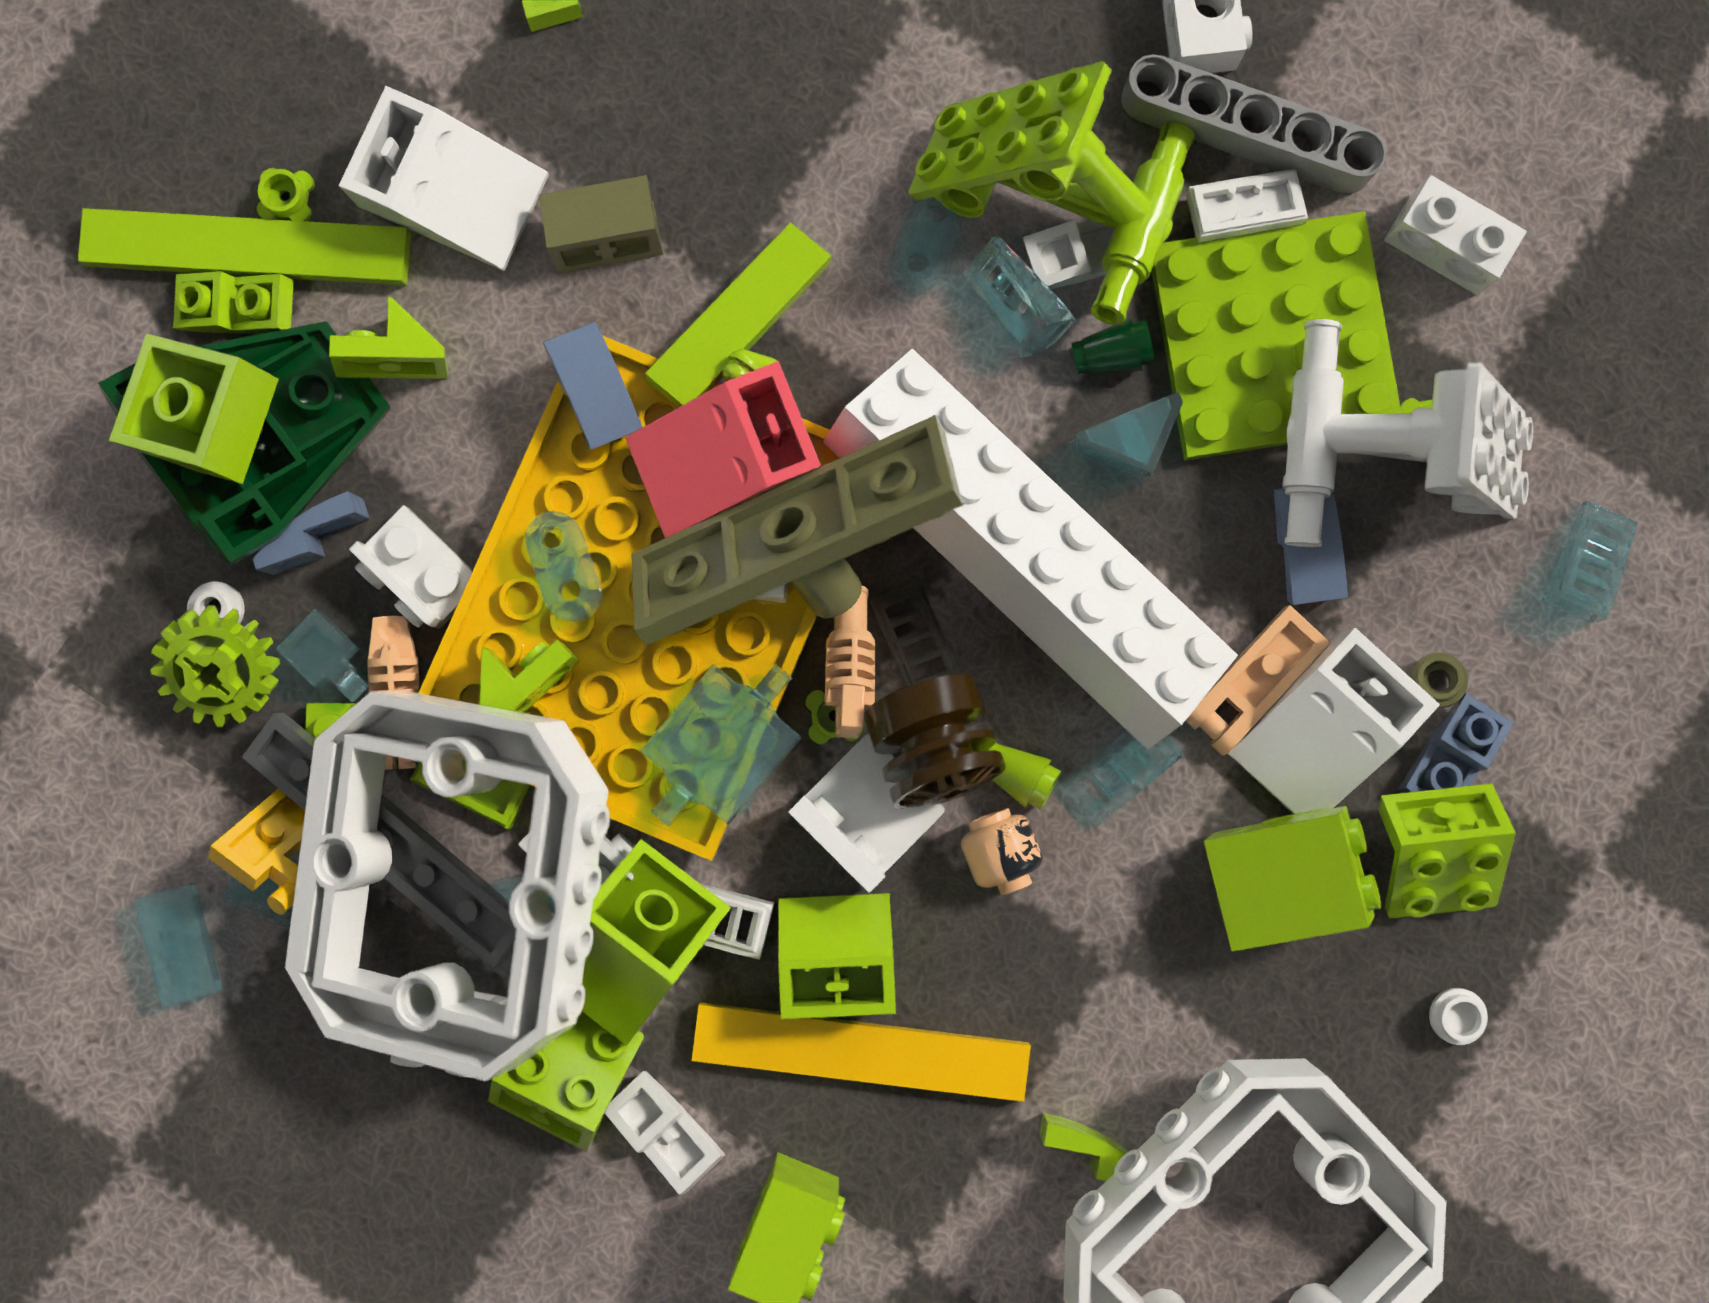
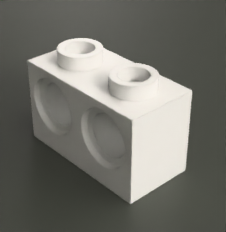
M1430 175L1410 195L1383 241L1478 295L1500 278L1527 231Z

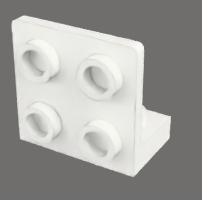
M866 734L789 813L870 893L885 878V872L940 818L945 809L941 804L907 809L894 808L889 790L896 783L886 782L882 774V768L894 757L891 754L875 753L870 736Z

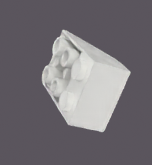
M385 86L340 181L339 187L358 207L505 271L539 198V194H541L548 179L549 173L443 111Z
M1356 628L1336 632L1329 640L1331 643L1241 741L1227 753L1293 814L1315 809L1334 808L1396 753L1440 705Z

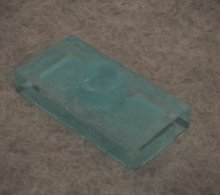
M196 883L135 899L161 1007H168L222 991L223 988Z

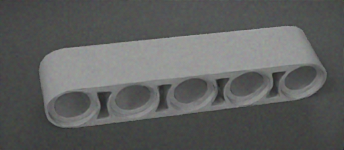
M1151 54L1143 56L1136 61L1122 90L1121 101L1123 108L1130 117L1137 121L1160 129L1164 123L1169 125L1171 121L1181 122L1193 130L1195 133L1194 141L1278 171L1296 168L1298 178L1339 193L1350 194L1361 190L1376 175L1386 160L1387 151L1384 141L1377 133L1370 129L1161 55ZM1140 82H1151L1159 88L1161 95L1147 96L1140 91L1137 84ZM1195 99L1202 100L1211 108L1212 114H1198L1190 107L1189 101ZM1246 117L1256 120L1262 128V133L1249 132L1243 127L1240 119ZM1292 136H1303L1308 139L1312 144L1313 151L1306 152L1297 148L1293 143ZM1348 153L1359 157L1363 163L1364 170H1355L1350 167L1345 161L1344 154Z

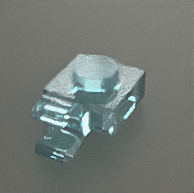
M314 609L276 648L313 687L321 689L331 680L352 702H355L356 699L360 701L369 694L368 677L349 662L360 649L321 611Z

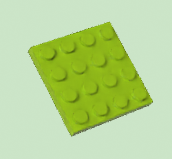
M1365 211L1307 220L1305 224L1199 243L1198 238H1191L1161 244L1151 271L1184 461L1287 444V427L1291 415L1293 396L1291 388L1292 377L1296 375V371L1302 369L1305 339L1304 324L1309 320L1327 319L1338 321L1342 324L1339 334L1336 371L1340 372L1341 378L1344 379L1341 414H1402Z

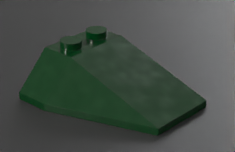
M327 321L197 346L239 357L279 379L243 484L200 473L137 451L201 540L230 566L281 537L293 520L301 514L390 410V405L370 378L336 377L329 357L330 335L337 334ZM136 363L98 382L100 390L116 417Z

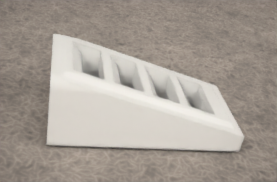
M701 884L727 905L732 906L726 934L715 933V928L703 945L760 960L775 902ZM743 909L754 912L747 941L736 938Z

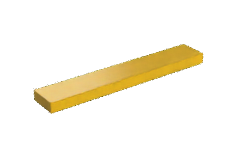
M700 1002L698 1005L692 1061L1024 1102L1031 1045L1029 1042L825 1017L781 1019V1012Z

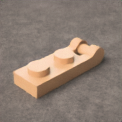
M1285 606L1227 668L1185 722L1194 730L1200 727L1213 739L1210 745L1222 756L1226 755L1331 642L1292 606ZM1224 700L1239 712L1230 723H1227L1215 712Z

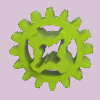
M209 605L200 616L190 609L178 619V622H171L160 633L164 639H161L152 648L151 653L161 658V660L150 669L151 675L165 677L167 681L158 690L160 696L174 694L178 698L173 707V710L177 713L184 710L187 706L194 710L193 721L199 724L207 714L213 715V720L217 727H223L231 715L237 722L242 723L253 710L259 712L270 699L267 694H270L278 685L279 680L271 675V673L279 666L280 658L266 656L265 651L273 644L272 638L268 637L258 640L254 632L257 630L259 623L253 620L245 627L238 623L239 613L236 609H232L224 618H219L215 605Z

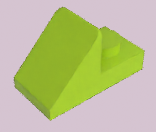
M388 297L387 336H378L376 333L366 330L349 331L345 336L330 335L329 357L336 377L448 379L445 348L391 297Z
M555 640L550 646L546 642H542L521 660L519 665L524 670L516 675L492 649L483 646L481 654L480 705L525 713L574 668L580 660L559 640Z

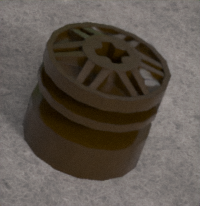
M949 674L927 679L886 695L870 705L864 712V722L875 753L883 755L902 753L882 768L884 780L896 783L889 790L894 808L907 809L945 803L969 794L1005 771L1006 765L1001 752L989 750L996 742L994 732L988 729L967 730L985 716V708L973 676L968 674Z

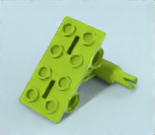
M1104 61L1080 68H1073L1063 73L1039 80H1031L1025 84L997 92H990L980 97L946 106L935 120L934 133L925 153L916 164V174L908 194L916 201L935 197L951 212L963 217L977 218L983 215L997 182L1113 228V234L1102 259L1103 270L1106 274L1096 300L1091 306V313L1095 318L1104 323L1116 325L1118 322L1122 324L1126 319V312L1136 286L1142 284L1150 276L1161 244L1168 238L1172 230L1173 222L1171 218L1184 187L1181 169L1189 148L1195 139L1193 130L1181 122L1171 121L1169 125L1164 123L1151 159L1140 165L1132 182L1105 154L1104 143L1091 131L1103 103V91L1111 73V69Z

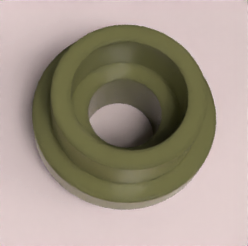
M1432 653L1424 656L1414 665L1410 675L1412 680L1440 704L1438 708H1447L1456 704L1463 697L1468 687V675L1463 664L1455 657L1445 653ZM1433 673L1443 674L1448 679V688L1441 691L1434 690L1428 683V676Z

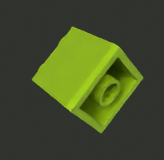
M642 839L601 885L596 897L593 899L590 926L593 930V943L588 956L585 958L581 984L585 989V1001L582 1012L626 1046L731 908ZM630 872L633 874V880L627 877Z

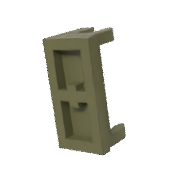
M647 175L539 194L546 248L557 274L663 255L654 201H652Z

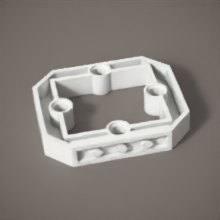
M383 691L367 694L314 740L285 969L326 1038L486 1081L517 1068L576 1024L577 1017L581 1013L585 1001V989L581 984L585 958L588 956L593 943V930L590 926L593 899L596 897L601 884V870L598 867L601 840L608 830L610 816L609 810L606 807L608 788L565 721L409 691ZM387 755L423 762V775L427 785L435 793L443 797L488 792L494 789L502 778L536 785L524 880L513 891L510 900V916L517 931L507 1005L475 998L474 984L470 975L463 967L455 963H441L411 972L401 978L359 968L369 885L382 880L389 872L392 863V849L388 839L377 830ZM463 758H464L465 761H466V768H467L466 773H464V770H463V765H462ZM549 895L551 896L555 904L554 915L551 913L548 906Z
M1306 1059L1227 1060L1220 1068L1212 1069L1201 1078L1196 1087V1092L1179 1109L1169 1111L1160 1119L1155 1128V1133L1138 1150L1129 1151L1118 1161L1114 1174L1097 1191L1093 1190L1086 1193L1077 1202L1073 1215L1066 1221L1063 1300L1065 1303H1185L1179 1294L1163 1288L1151 1290L1141 1297L1116 1271L1178 1209L1191 1208L1203 1201L1210 1191L1212 1175L1276 1111L1301 1135L1293 1154L1294 1166L1299 1175L1320 1196L1330 1203L1343 1205L1351 1203L1360 1197L1388 1226L1329 1287L1318 1283L1304 1285L1295 1291L1289 1303H1421L1443 1281L1446 1201L1323 1072ZM1338 1158L1336 1166L1330 1172L1324 1174L1328 1163ZM1177 1162H1184L1183 1168L1177 1175L1165 1178L1166 1172L1172 1165Z

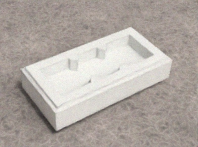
M1296 168L1190 186L1186 194L1198 243L1305 224L1308 219Z

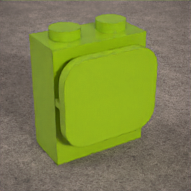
M1346 806L1332 809H1315L1271 818L1254 825L1214 832L1204 840L1232 952L1369 928L1375 917L1373 910L1381 909L1376 880L1373 874L1364 876L1359 857L1360 853L1366 852V841L1360 820L1358 818L1350 820Z

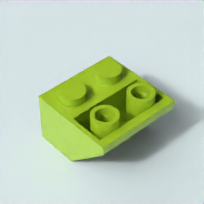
M889 893L779 898L778 961L781 1019L896 1014Z

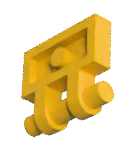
M278 788L211 845L208 859L252 892L270 878L278 884L279 888L267 898V903L277 914H285L293 906L298 865L292 862L290 858L301 848L305 810Z

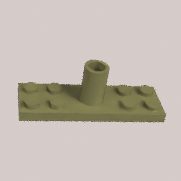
M933 415L632 553L634 625L637 635L646 645H649L669 635L677 634L683 629L714 615L729 611L741 603L791 581L817 616L832 618L848 611L859 599L862 584L845 557L877 543L885 542L899 533L931 519L939 518L945 513L963 506L945 430L937 416Z

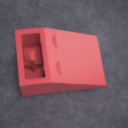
M779 361L726 381L625 437L665 538L821 467Z

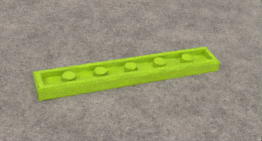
M83 208L78 262L86 267L183 273L221 271L234 276L281 274L291 279L407 286L411 232L407 227Z

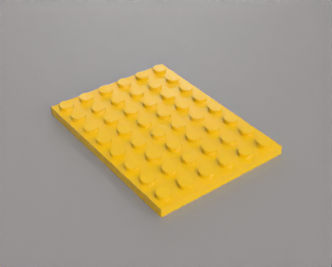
M603 336L642 427L678 408L646 381L645 373L658 358ZM557 381L419 690V694L480 705L481 654L483 646L492 649L518 675L524 670L519 665L521 660L534 647L542 642H546L550 646L555 640H559L569 648L580 662L534 703L525 714L565 721L608 788L606 807L609 810L610 819L713 861L817 615L791 581L789 582L787 603L751 599L735 606L729 611L719 613L687 627L677 634L669 635L646 645L635 632L632 553L665 539V536L625 439L626 436L592 450L588 448L568 397L563 394L559 381ZM802 418L821 467L839 459L823 443L830 430Z

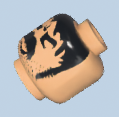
M1004 808L967 823L970 832L966 833L962 838L961 848L977 885L985 888L998 886L1000 894L1005 895L1032 884L1029 873L1040 866L1043 858L1031 825L1025 816L1019 814L1011 815L1009 808Z

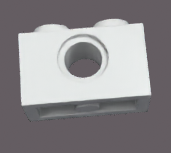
M1162 0L1170 59L1209 73L1237 69L1246 50H1250L1252 45L1251 20L1249 16H1242L1240 0ZM1208 5L1217 12L1218 17H1205L1197 10L1196 6Z

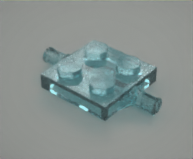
M775 663L754 689L736 683L713 664L641 749L642 753L664 771L669 783L673 785L659 803L651 809V812L660 818L659 820L664 824L670 826V823L689 800L708 807L725 823L730 824L802 738L778 717L774 707L771 705V702L786 684L792 680V677L785 671H782Z

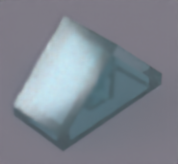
M1179 392L1080 431L1070 441L1071 448L1074 453L1145 482L1155 471L1182 406V398Z

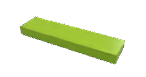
M790 222L645 373L646 381L678 408L713 389L723 378V369L730 362L728 356L739 349L750 350L831 264V255Z

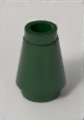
M1130 317L1122 324L1117 323L1084 337L1080 341L1071 342L1078 375L1087 372L1142 371V365L1155 363L1146 319L1132 322Z

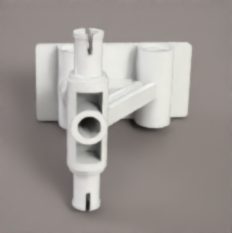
M1314 319L1305 322L1302 369L1296 371V375L1292 377V407L1287 427L1288 451L1282 488L1285 489V494L1290 496L1285 544L1297 547L1322 546L1321 532L1324 499L1331 497V492L1334 491L1337 453H1357L1427 462L1425 491L1440 495H1452L1451 510L1470 514L1500 515L1504 519L1517 518L1518 505H1525L1528 498L1527 472H1521L1523 450H1530L1532 446L1533 421L1531 417H1525V411L1482 363H1468L1467 370H1449L1436 373L1432 408H1415L1412 414H1341L1344 379L1341 378V373L1336 371L1339 334L1342 324L1338 321L1327 319Z

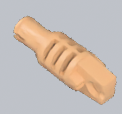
M862 586L857 602L848 611L835 617L834 631L826 639L825 706H835L836 737L858 738L864 725V709L875 703V639L867 631V599L869 590L865 586Z
M381 616L372 619L369 656L367 660L369 693L383 691L419 693L418 657L416 656L410 622L404 616ZM387 755L385 770L397 769V757ZM398 757V768H416L415 760Z

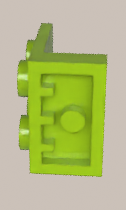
M1492 783L1381 795L1378 811L1395 851L1385 903V910L1389 918L1409 916L1418 918L1429 914L1464 910L1473 912L1495 907L1498 904L1516 832Z
M581 1011L575 1025L517 1068L494 1077L491 1082L488 1102L587 1152L598 1131L603 1115L644 1039V1035L638 1031L626 1046Z

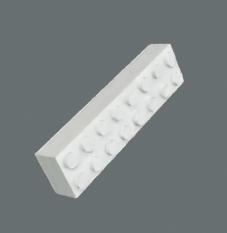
M911 349L845 406L823 443L841 458L936 415L945 430L963 506L913 528L1149 750L1184 723L1236 659L1238 654L914 349Z

